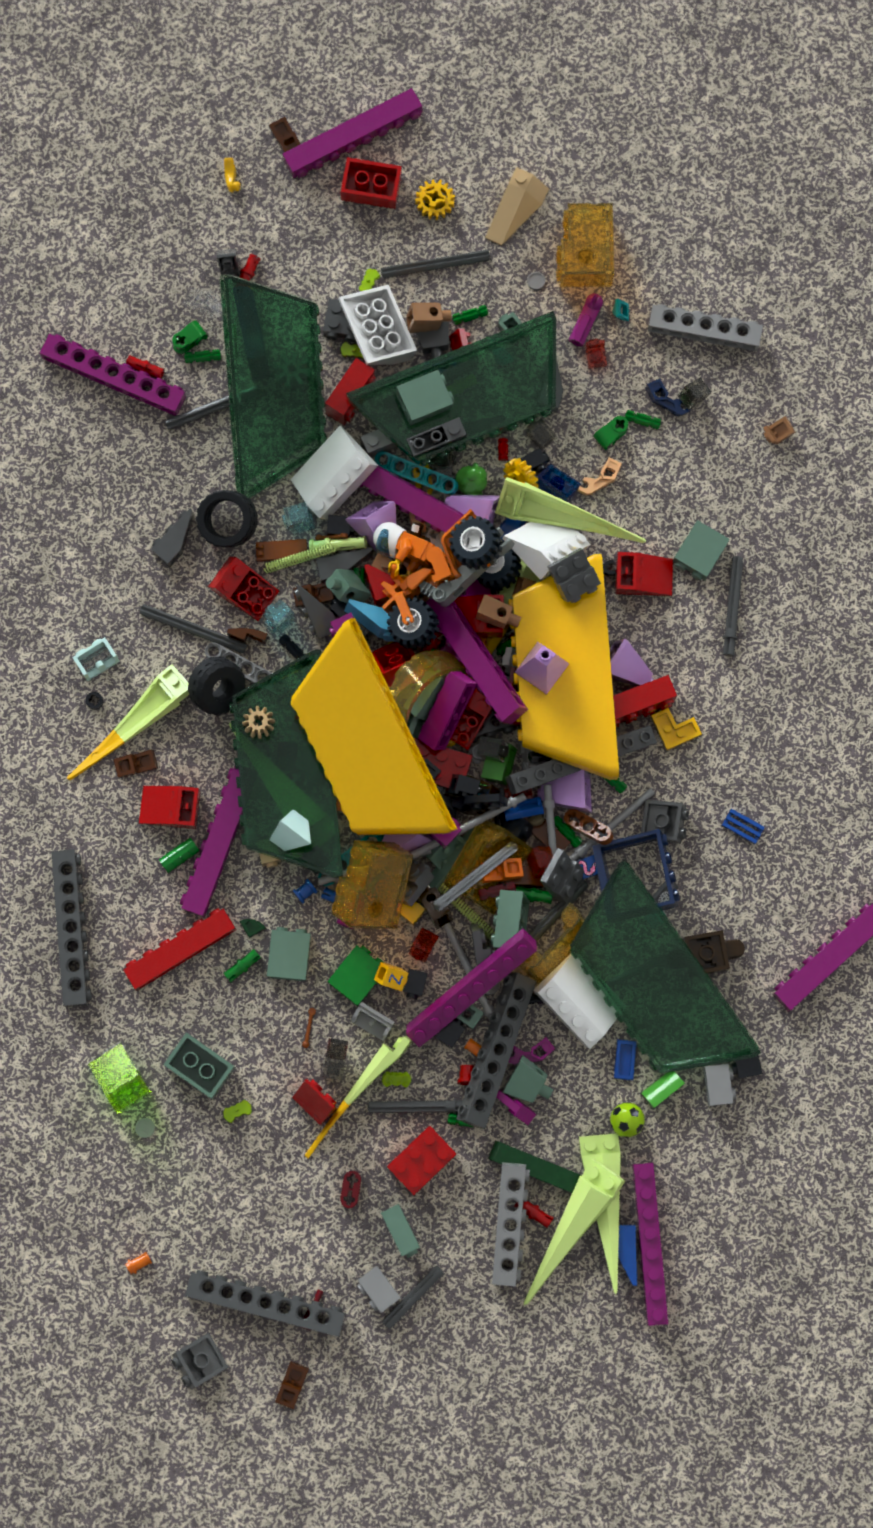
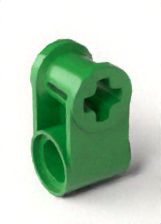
M194 320L173 336V349L178 354H184L196 345H199L201 340H206L208 334L197 320Z
M617 416L601 427L593 437L606 451L608 446L614 445L618 439L625 435L628 429V420L624 416ZM623 424V428H616V425Z

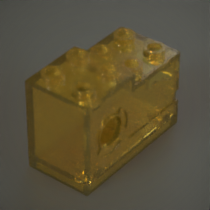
M568 203L563 217L564 235L560 246H557L556 281H560V287H612L614 278L613 203Z
M354 840L350 851L349 866L346 870L347 876L339 877V882L336 886L332 914L350 928L397 929L413 855L395 842Z

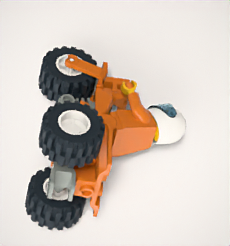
M471 509L442 536L441 543L445 553L434 544L407 533L405 529L395 523L385 522L379 525L373 535L376 552L389 559H396L388 565V573L390 572V577L396 584L392 586L385 581L381 583L385 588L383 592L389 598L382 606V609L390 617V619H387V624L389 625L387 629L391 633V637L406 649L411 648L412 650H417V647L423 649L425 644L429 646L431 644L430 640H435L437 637L435 632L438 633L439 628L436 625H440L437 614L426 602L413 598L415 595L418 596L422 593L431 600L434 599L440 606L447 607L476 579L485 588H490L492 591H495L496 588L502 591L503 587L508 589L511 587L509 585L511 582L515 584V578L520 576L518 570H522L520 557L511 549L515 543L510 538L503 541L501 539L504 534L500 527L495 528L487 519L476 516ZM406 557L409 558L411 561L406 568L408 570L407 573L399 575V564ZM420 564L427 567L416 571Z

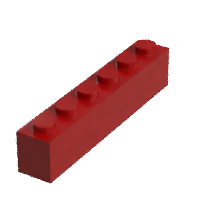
M224 908L213 910L209 913L210 917L205 920L201 918L192 924L193 927L189 930H186V928L176 933L177 937L171 941L169 939L164 940L156 950L150 949L142 954L143 958L138 961L134 959L128 962L123 971L134 989L138 991L236 931L237 929Z

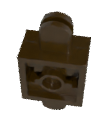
M723 930L686 936L682 939L684 948L672 950L668 954L667 962L674 969L688 967L689 977L724 972L730 969V959L740 958L744 954L745 946L738 939L725 941Z

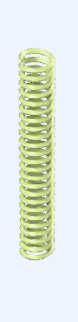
M327 543L326 545H321V548L318 546L315 549H307V552L304 550V552L296 553V555L285 556V558H279V560L271 561V563H265L266 569H263L268 574L288 566L291 567V565L307 562V560L310 561V559L313 560V558L335 553L336 547H334L333 551L332 544Z
M445 882L437 889L442 895L449 889L447 885L443 887ZM460 897L451 903L454 907L456 906V909L462 915H465L469 921H472L471 924H477V921L481 918L480 916L477 918L478 914L474 910L470 912L472 908H469L467 904L463 906L465 901L463 899L460 900ZM483 920L479 928H483L485 936L491 941L490 935L494 929L491 930L492 927H489L487 923L484 924L485 920Z

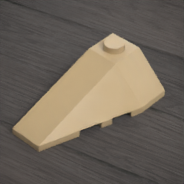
M516 167L485 238L503 245L542 206L549 188L535 175Z

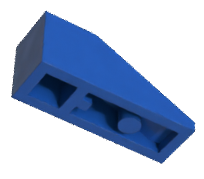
M619 1225L618 1260L632 1286H637L636 1225Z

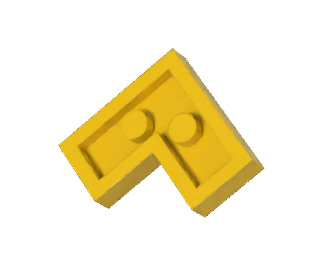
M669 708L651 715V719L666 751L702 735L694 717L676 725Z

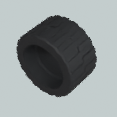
M215 491L207 495L197 509V528L201 536L214 546L237 547L238 545H243L251 539V536L256 531L255 529L258 524L256 507L248 497L237 491ZM223 501L236 503L243 514V524L240 531L231 537L217 534L211 522L215 506Z

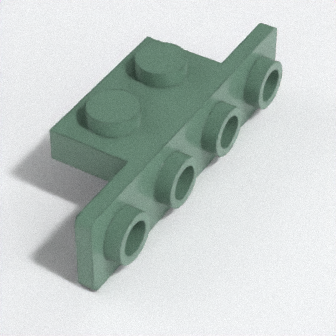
M476 826L468 830L463 837L457 836L446 849L440 845L431 850L432 854L426 855V858L436 867L432 871L434 879L429 884L431 888L436 887L438 889L485 835L481 828Z

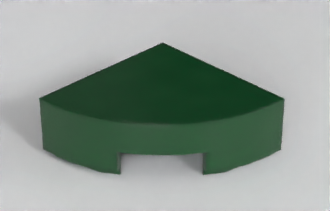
M244 919L239 921L249 939L266 929L257 920Z

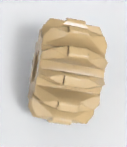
M256 706L255 712L249 708L250 715L244 714L243 717L246 721L242 722V725L246 727L245 733L251 732V738L258 734V739H262V733L268 737L269 733L267 730H274V727L271 725L275 723V719L271 718L273 713H266V707L260 711L259 706ZM255 720H262V725H256Z

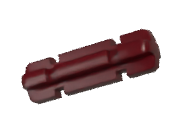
M514 881L507 882L506 885L499 884L488 887L489 889L487 890L486 888L479 889L478 895L481 901L487 900L488 897L495 898L499 896L500 890L516 891V885Z

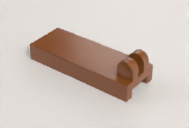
M307 539L256 542L257 562L279 560V558L293 556V554L296 555V553L304 552V550L307 552Z

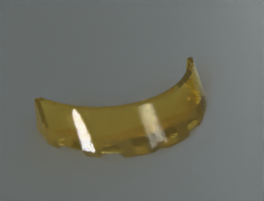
M441 650L423 651L412 656L395 673V680L389 689L406 724H408L411 710L417 698L432 681L455 671H461L471 678L465 671V665L459 662L455 655Z

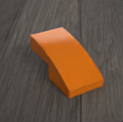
M521 858L506 859L482 878L483 883L524 877Z

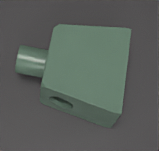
M336 569L326 580L327 588H330L337 599L347 603L349 599L365 603L371 596L370 591L353 570Z
M522 1055L503 1092L533 1103L538 1094L549 1099L553 1089L544 1084L547 1074Z

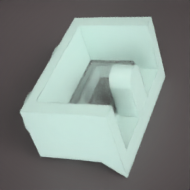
M105 637L95 640L92 646L79 650L72 657L87 681L120 662Z

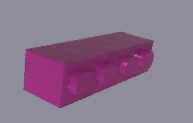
M461 671L449 672L445 677V683L437 694V699L428 713L429 716L425 724L421 727L418 739L433 750L446 749L476 688L477 683Z

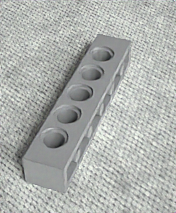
M657 304L652 306L648 332L757 352L763 325L756 321L744 322L734 317L728 319L718 314L706 315L701 311L690 312L680 307L674 309L668 308L664 304ZM670 317L673 322L668 323L664 318ZM689 321L692 325L685 326L682 322ZM707 324L710 328L706 330L701 325ZM724 327L728 332L722 333L719 328ZM744 331L746 336H740L737 332Z
M502 1163L492 1284L516 1287V1281L521 1280V1269H518V1261H522L523 1249H519L520 1241L524 1242L525 1229H521V1222L526 1220V1210L523 1209V1201L527 1202L528 1190H525L524 1186L525 1182H529L530 1170H526V1164ZM517 1180L520 1183V1187L512 1189L509 1186V1182ZM509 1200H516L519 1206L516 1209H510L507 1202ZM508 1220H514L517 1226L514 1229H509L505 1223ZM508 1239L513 1240L515 1246L512 1249H508L504 1246V1242ZM509 1259L513 1262V1267L507 1269L502 1265V1262Z

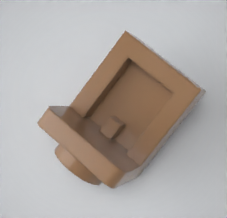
M786 416L770 426L763 427L766 440L773 444H779L796 433Z

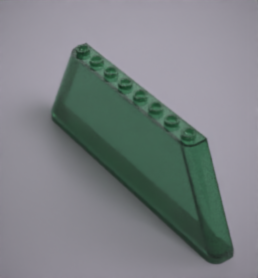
M225 274L220 275V292L235 484L238 493L251 498L305 464L327 440V436L324 433L326 419L323 415L325 401L322 397L324 383L320 373L323 370V366L319 357L322 348L318 341V335H320V326L317 323L319 307L311 300Z
M554 311L346 393L347 400L417 465L421 464L422 466L432 463V460L435 458H446L450 455V452L455 450L456 452H461L470 444L478 445L484 442V439L487 437L491 439L498 437L502 431H513L522 423H525V425L530 424L539 416L545 418L552 414V410L556 406V316ZM438 370L440 375L443 374L446 379L447 385L445 386L448 392L451 391L453 394V406L450 410L410 426L395 393L396 387ZM458 417L460 418L467 434L465 439L429 453L413 456L406 440L407 438Z
M320 649L307 653L232 696L233 702H229L230 713H234L231 728L232 732H236V739H233V749L238 754V758H234L235 769H239L240 776L236 777L237 789L241 788V796H238V805L243 809V815H239L240 826H244L245 834H241L242 845H246L248 850L333 878H343L336 797L332 790L333 787L325 777V770L316 758V752L307 739L308 735L305 729L300 725L297 712L291 706L293 694L321 656ZM256 706H259L260 711L266 707V713H273L271 718L275 719V723L271 725L274 727V730H267L269 733L268 737L262 733V739H258V734L251 738V732L245 733L246 727L242 725V722L246 721L243 717L244 714L250 715L249 708L255 712ZM255 720L256 725H262V720ZM295 810L309 821L311 844L284 852L269 839L279 822L290 811Z
M626 859L618 863L572 940L569 951L575 959L579 958L582 962L581 968L585 974L592 976L594 987L604 993L605 997L603 998L607 1005L614 1007L616 1010L615 1016L620 1023L624 1022L628 1027L626 1031L632 1039L636 1038L639 1042L637 1046L642 1054L649 1056L651 1067L654 1070L658 1069L662 1074L754 1058L759 1055L761 1050L630 864Z

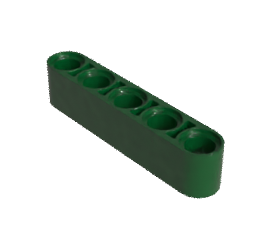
M496 1140L488 1156L489 1160L501 1165L503 1162L526 1164V1170H530L529 1176L573 1193L579 1177L582 1176Z

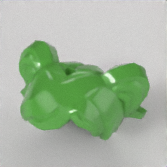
M478 463L461 468L455 477V480L458 482V490L465 495H483L482 491L487 485L485 469L479 467Z

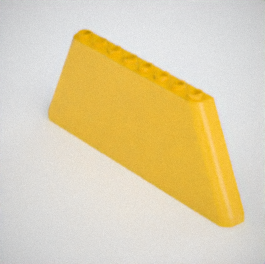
M593 554L587 557L590 566L594 568L601 584L597 586L598 589L590 594L586 592L580 595L581 599L575 603L564 601L552 576L513 594L512 598L508 599V605L513 607L512 613L522 617L518 627L510 625V629H514V636H511V647H515V654L512 655V664L516 666V670L537 642L569 663L547 695L516 673L513 674L514 685H518L517 694L528 708L516 720L520 722L521 729H517L518 741L522 742V747L603 778L618 780L619 762L602 554Z
M350 618L342 624L291 698V706L299 716L300 725L305 729L308 735L307 739L314 747L316 758L325 770V777L330 781L333 787V794L338 798L341 810L347 816L353 833L358 835L451 833L457 827L356 619Z

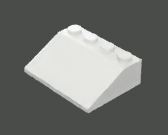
M389 285L338 298L366 365H394L411 360L417 349Z
M340 425L290 480L308 507L319 519H328V516L333 515L378 465Z
M529 522L502 538L504 541L510 538L515 543L511 549L540 580L550 575L547 566L579 548L585 551L590 546L586 537L575 529Z
M576 950L566 957L533 990L575 1037L589 1049L606 1034L627 1007Z

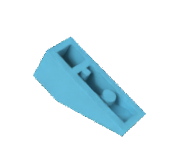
M352 599L348 600L345 612H351L360 624L377 637L383 638L385 641L396 642L387 629L389 627L387 619H390L386 611L378 606Z

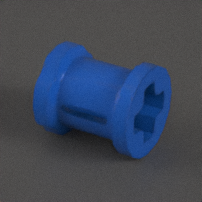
M308 879L297 890H292L302 904L305 903L309 896L318 892Z

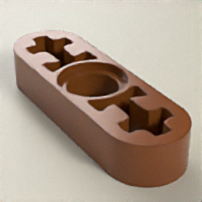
M570 809L564 814V821L571 829L595 842L607 845L613 840L614 836L611 829L576 809ZM571 817H572V818H575V817H576V818L578 819V821H580V823H578V822L575 821V820H572V821H571L570 818H571ZM587 823H593L591 830H584V826ZM599 830V832L602 834L607 833V836L601 837L597 831Z

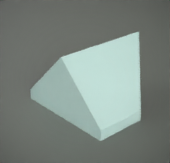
M292 810L279 822L269 840L284 852L311 844L309 821L295 810Z

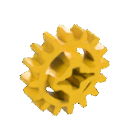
M432 179L431 184L425 181V187L419 186L420 192H416L417 199H415V204L418 205V211L423 210V217L428 214L430 220L432 216H435L436 220H438L440 215L443 218L446 217L445 212L451 213V208L454 207L455 203L453 202L455 195L452 194V188L448 189V183L442 185L441 180L435 183L434 179Z
M513 458L504 465L506 467L503 469L506 473L504 478L508 477L524 484L526 482L536 488L539 487L536 483L538 478L534 476L536 472L531 471L532 466H528L525 460L522 462L521 458Z

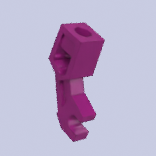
M547 1038L533 1046L530 1052H524L514 1046L515 1055L510 1057L509 1063L518 1064L522 1055L531 1062L543 1061L555 1050V1047ZM539 1046L546 1052L541 1058L534 1054V1050H537Z
M499 1089L496 1098L509 1108L508 1111L516 1118L529 1125L536 1116V1113L520 1100L516 1099L514 1101L503 1090Z

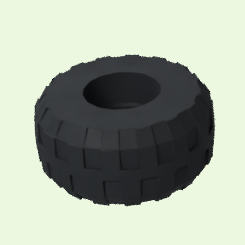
M220 656L209 657L200 662L193 670L188 681V692L191 701L200 710L210 715L226 714L235 708L242 699L246 686L245 676L241 668L234 662ZM221 680L219 687L213 692L214 685Z

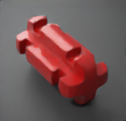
M499 438L498 460L508 461V439Z

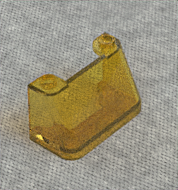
M485 821L473 829L445 879V885L451 889L479 867L482 862H485L511 841L517 844L518 851L509 858H521L524 861L532 847L505 828ZM481 879L461 896L494 915L498 909L496 907V897H488L487 900L481 901L478 890L483 888L487 890L489 889L488 887L499 885L500 882L483 883Z
M571 902L561 914L564 923L562 929L565 932L543 955L536 951L519 965L538 985L574 950L579 953L592 939V929L580 911Z

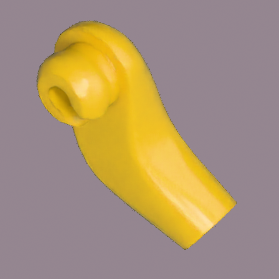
M231 157L224 158L227 188L231 193H234V191L238 192L240 190V182H235L236 169L234 160Z

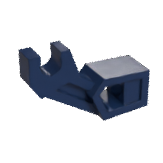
M660 378L647 384L645 387L652 403L675 414V416H683L691 411L689 407L686 409L681 408L680 405L685 403L684 398L673 400L667 397L669 393ZM660 391L664 397H657L655 393Z

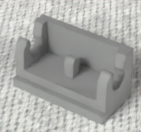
M363 1002L360 1003L351 1018L352 1023L383 1042L395 1024L394 1021Z

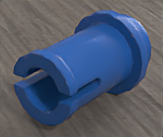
M326 887L323 891L325 893L322 894L321 898L336 904V907H343L347 898L344 896L345 894L337 893Z

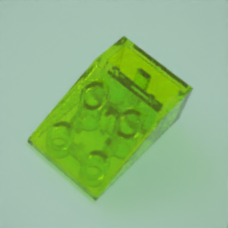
M122 1043L88 1064L102 1091L118 1114L152 1093Z

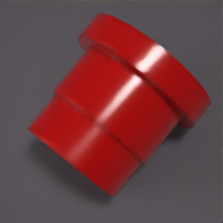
M460 1065L459 1079H457L458 1085H469L474 1065Z

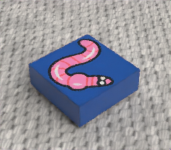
M594 855L577 861L584 870L583 880L598 875Z

